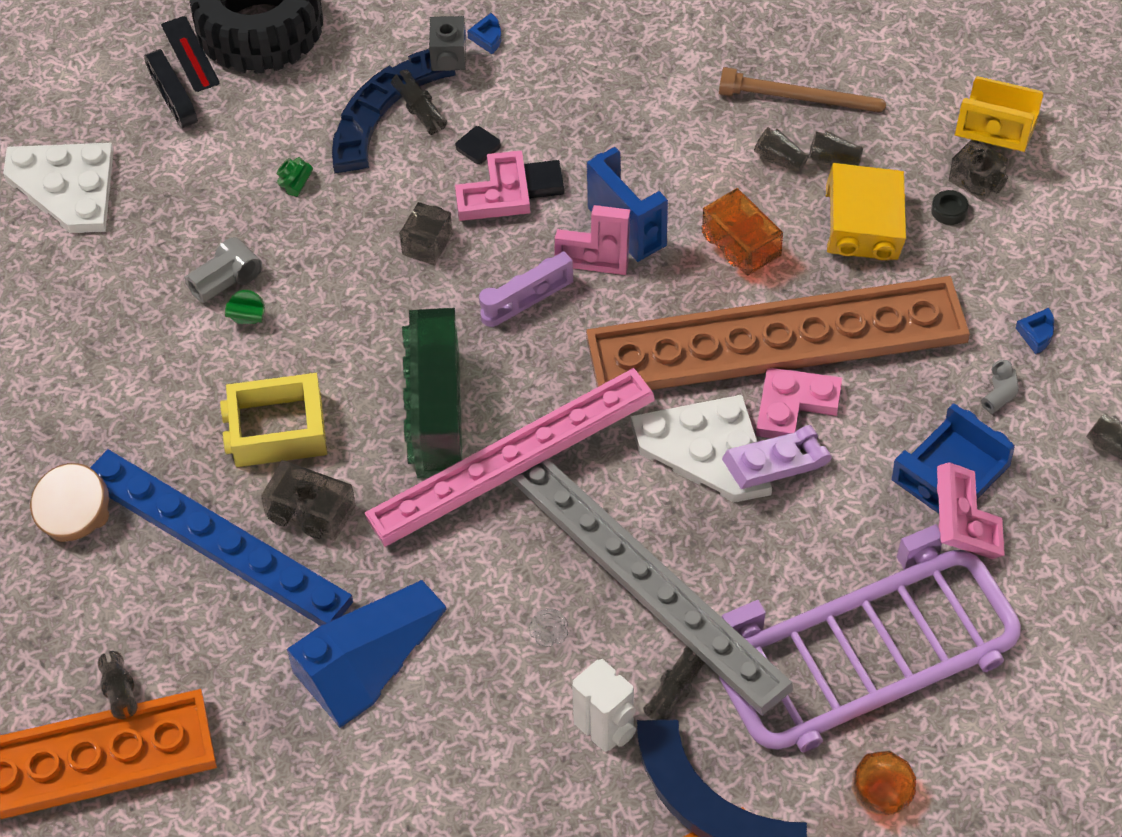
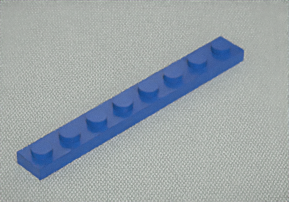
M107 449L90 467L104 480L110 499L321 626L341 617L352 605L353 597L350 593L111 450Z

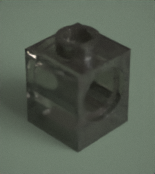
M970 140L952 158L948 181L984 202L993 192L997 194L1004 188L1008 180V175H1006L1008 158L980 141Z
M418 202L399 233L402 255L435 266L453 235L451 212L445 211L438 206H430Z

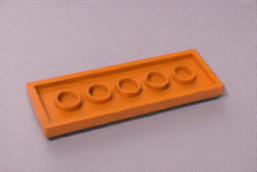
M202 690L188 691L0 735V820L217 768Z

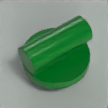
M297 157L294 160L288 158L277 170L276 174L279 176L277 184L281 188H285L288 195L298 197L311 175L313 167L301 157Z
M238 291L227 302L225 317L231 318L237 324L262 323L265 312L264 301L253 291Z

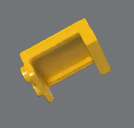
M977 76L973 82L970 98H964L962 101L955 136L1025 152L1037 124L1044 93L1039 90Z
M833 163L826 183V197H830V237L827 243V252L842 256L898 260L906 240L904 171Z

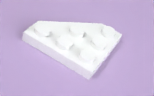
M112 143L7 147L3 174L8 184L13 188H18L27 195L29 201L44 213H49L69 233L106 232L114 153Z
M742 395L631 416V427L641 456L651 461L656 459L673 468V472L698 485L703 483L720 492V496L733 503L772 494L770 482L740 489L722 460L727 449L757 442Z

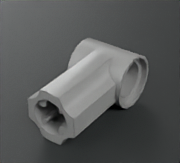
M233 237L220 244L213 259L184 278L192 295L200 303H205L236 282L240 285H245L255 279L262 270V261L239 238Z

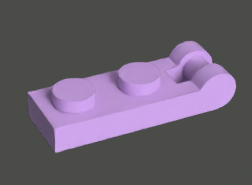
M563 251L552 258L543 260L538 266L528 272L513 277L508 283L498 289H483L479 294L480 307L482 308V323L489 327L497 326L573 283V260Z
M806 425L794 433L727 449L722 460L740 489H745L816 470L829 463L832 455L825 446H820L817 441L818 434L811 425ZM804 448L807 454L802 455L799 449Z

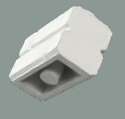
M596 660L573 680L574 725L586 736L591 735V740L605 752L610 751L616 745L618 747L624 746L635 734L636 728L634 727L633 718L636 712L634 707V687L621 675L616 676V670L605 660Z

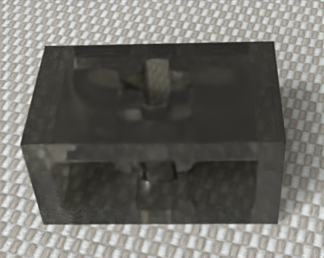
M285 460L281 461L261 495L265 516L274 524L283 527L290 525L303 530L305 534L314 539L326 538L334 542L356 506L352 484Z

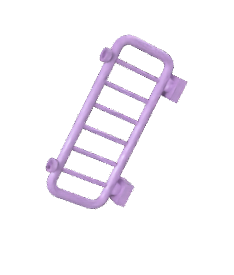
M935 524L901 539L897 559L904 570L763 630L766 612L759 600L723 614L722 618L765 658L767 657L762 648L791 636L833 709L803 722L787 695L782 699V702L796 726L783 732L774 733L766 729L756 710L719 676L723 687L749 734L758 744L765 748L780 750L797 744L800 751L804 753L818 747L823 742L820 733L974 665L979 664L983 672L999 667L1004 662L1001 654L1017 643L1020 637L1021 624L1015 611L985 564L978 556L965 550L956 549L940 554L942 543L939 527ZM958 565L967 568L971 572L1004 625V633L1001 636L984 643L942 576L941 571ZM932 575L976 644V647L951 658H948L905 588ZM897 590L941 661L915 674H912L870 604L871 601ZM859 606H863L905 676L904 679L876 690L834 617ZM825 621L829 624L869 694L842 706L839 705L798 634Z

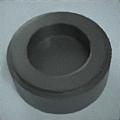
M954 190L941 191L933 198L931 213L940 223L946 225L958 224L967 216L968 200L960 192Z

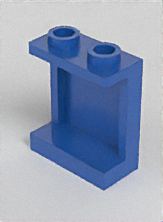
M616 147L604 153H599L587 161L588 209L592 212L594 205L630 210L629 253L639 262L666 247L667 198L658 191L641 201L621 180V152Z
M953 403L947 409L945 421L912 454L904 450L894 460L891 480L939 514L937 466L950 462L975 471L976 497L978 499L1011 466L1015 445L1003 433L994 431L981 422L971 411L964 410Z

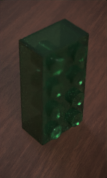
M455 308L409 310V325L402 326L403 348L405 349L403 375L404 379H406V387H403L404 410L406 411L404 439L405 443H407L408 464H415L417 478H430L463 460L460 358Z

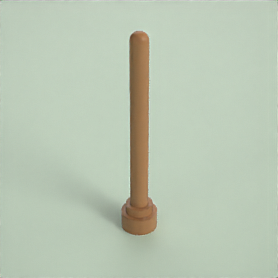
M723 67L719 87L720 95L733 96V93L740 94L741 91L874 112H882L886 108V102L881 98L743 77V73H738L735 68Z

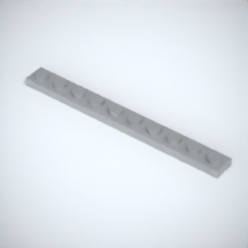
M549 459L510 479L514 485L762 716L793 691L791 680Z

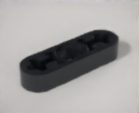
M158 49L145 54L144 60L148 72L179 127L182 129L197 123L198 119L193 104L163 51Z

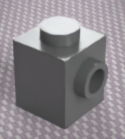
M464 16L430 17L429 51L431 71L466 70V29Z

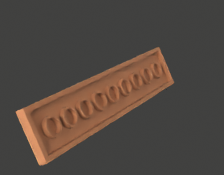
M951 276L586 329V339L597 387L634 368L651 390L766 373L768 368L790 370L968 343L970 336Z

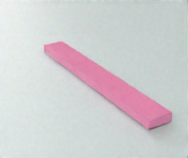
M632 368L365 512L366 519L383 546L386 547L654 402V393L638 372Z

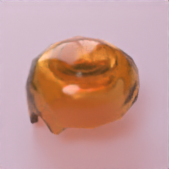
M889 750L869 752L861 759L852 772L851 788L857 803L867 812L875 815L889 816L898 814L908 808L916 795L917 777L909 762L894 754V752Z

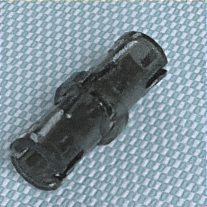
M409 70L399 72L406 84H403L396 74L392 78L391 84L406 101L408 111L411 114H416L430 135L439 132L432 122L433 120L443 130L447 125V120L432 103L433 99L427 90L421 89Z
M687 645L673 668L663 673L660 679L661 685L649 703L643 708L648 717L653 718L658 713L659 716L656 720H668L669 715L680 699L687 697L691 692L692 681L706 663L697 655H693V651Z
M109 651L111 662L107 661L105 653L99 657L97 662L98 669L102 675L100 686L103 695L109 699L112 715L118 719H126L124 707H127L130 717L136 713L138 708L137 701L133 695L134 681L130 672L126 671L123 656L117 651Z

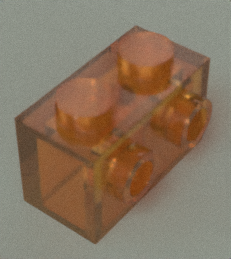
M738 188L703 208L701 230L704 237L709 243L715 244L725 254L728 262L734 267L737 266L746 276L782 256L783 232Z

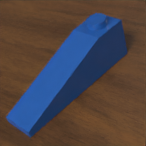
M420 580L321 625L287 648L292 672L338 727L341 728L376 702L381 695V690L393 675L396 676L400 671L404 660L414 647L423 641L446 611V606L425 582Z

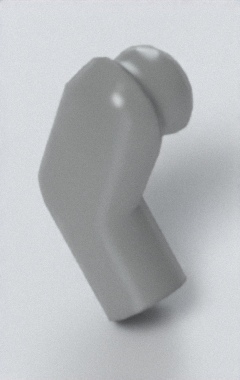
M999 360L992 366L994 390L981 399L983 408L990 414H994L1018 394L1017 373L1008 360Z

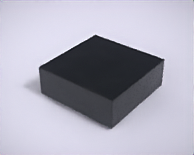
M559 160L524 164L529 199L564 195V183Z

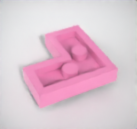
M522 150L487 154L490 181L455 185L459 221L530 214Z
M594 205L591 214V233L557 229L554 256L565 251L573 260V269L626 275L629 261L630 210Z
M768 368L765 376L756 436L774 438L796 432L799 411L837 416L842 377Z
M950 462L937 466L941 543L990 559L1005 556L1002 518L977 509L975 471Z

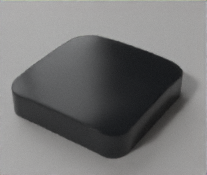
M475 126L455 143L458 152L475 164H482L487 160V154L495 153L500 149L501 143L500 139L482 127Z

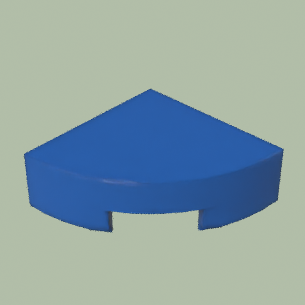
M492 13L488 14L467 31L468 39L490 54H493L501 43L499 21Z
M1049 308L1017 321L1016 324L1017 331L1035 354L1042 352L1051 342L1050 338L1053 336L1054 316Z

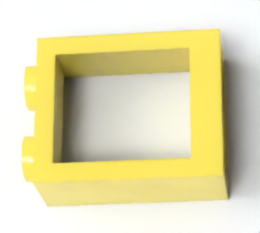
M317 373L226 385L227 400L220 401L223 423H229V431L223 432L225 453L233 454L236 467L327 455L322 400ZM305 401L307 429L242 437L240 409Z

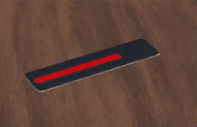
M182 16L162 23L161 26L193 90L199 92L219 85L220 81L203 48L200 47L187 17Z

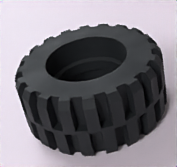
M321 0L189 1L200 47L204 49L205 54L210 59L217 60L218 64L228 69L232 66L237 72L246 73L247 70H254V73L258 74L265 73L267 69L273 68L274 71L283 69L287 63L292 65L301 59L302 53L307 55L322 33L323 12ZM268 4L277 6L261 14L245 15L237 13L253 5Z

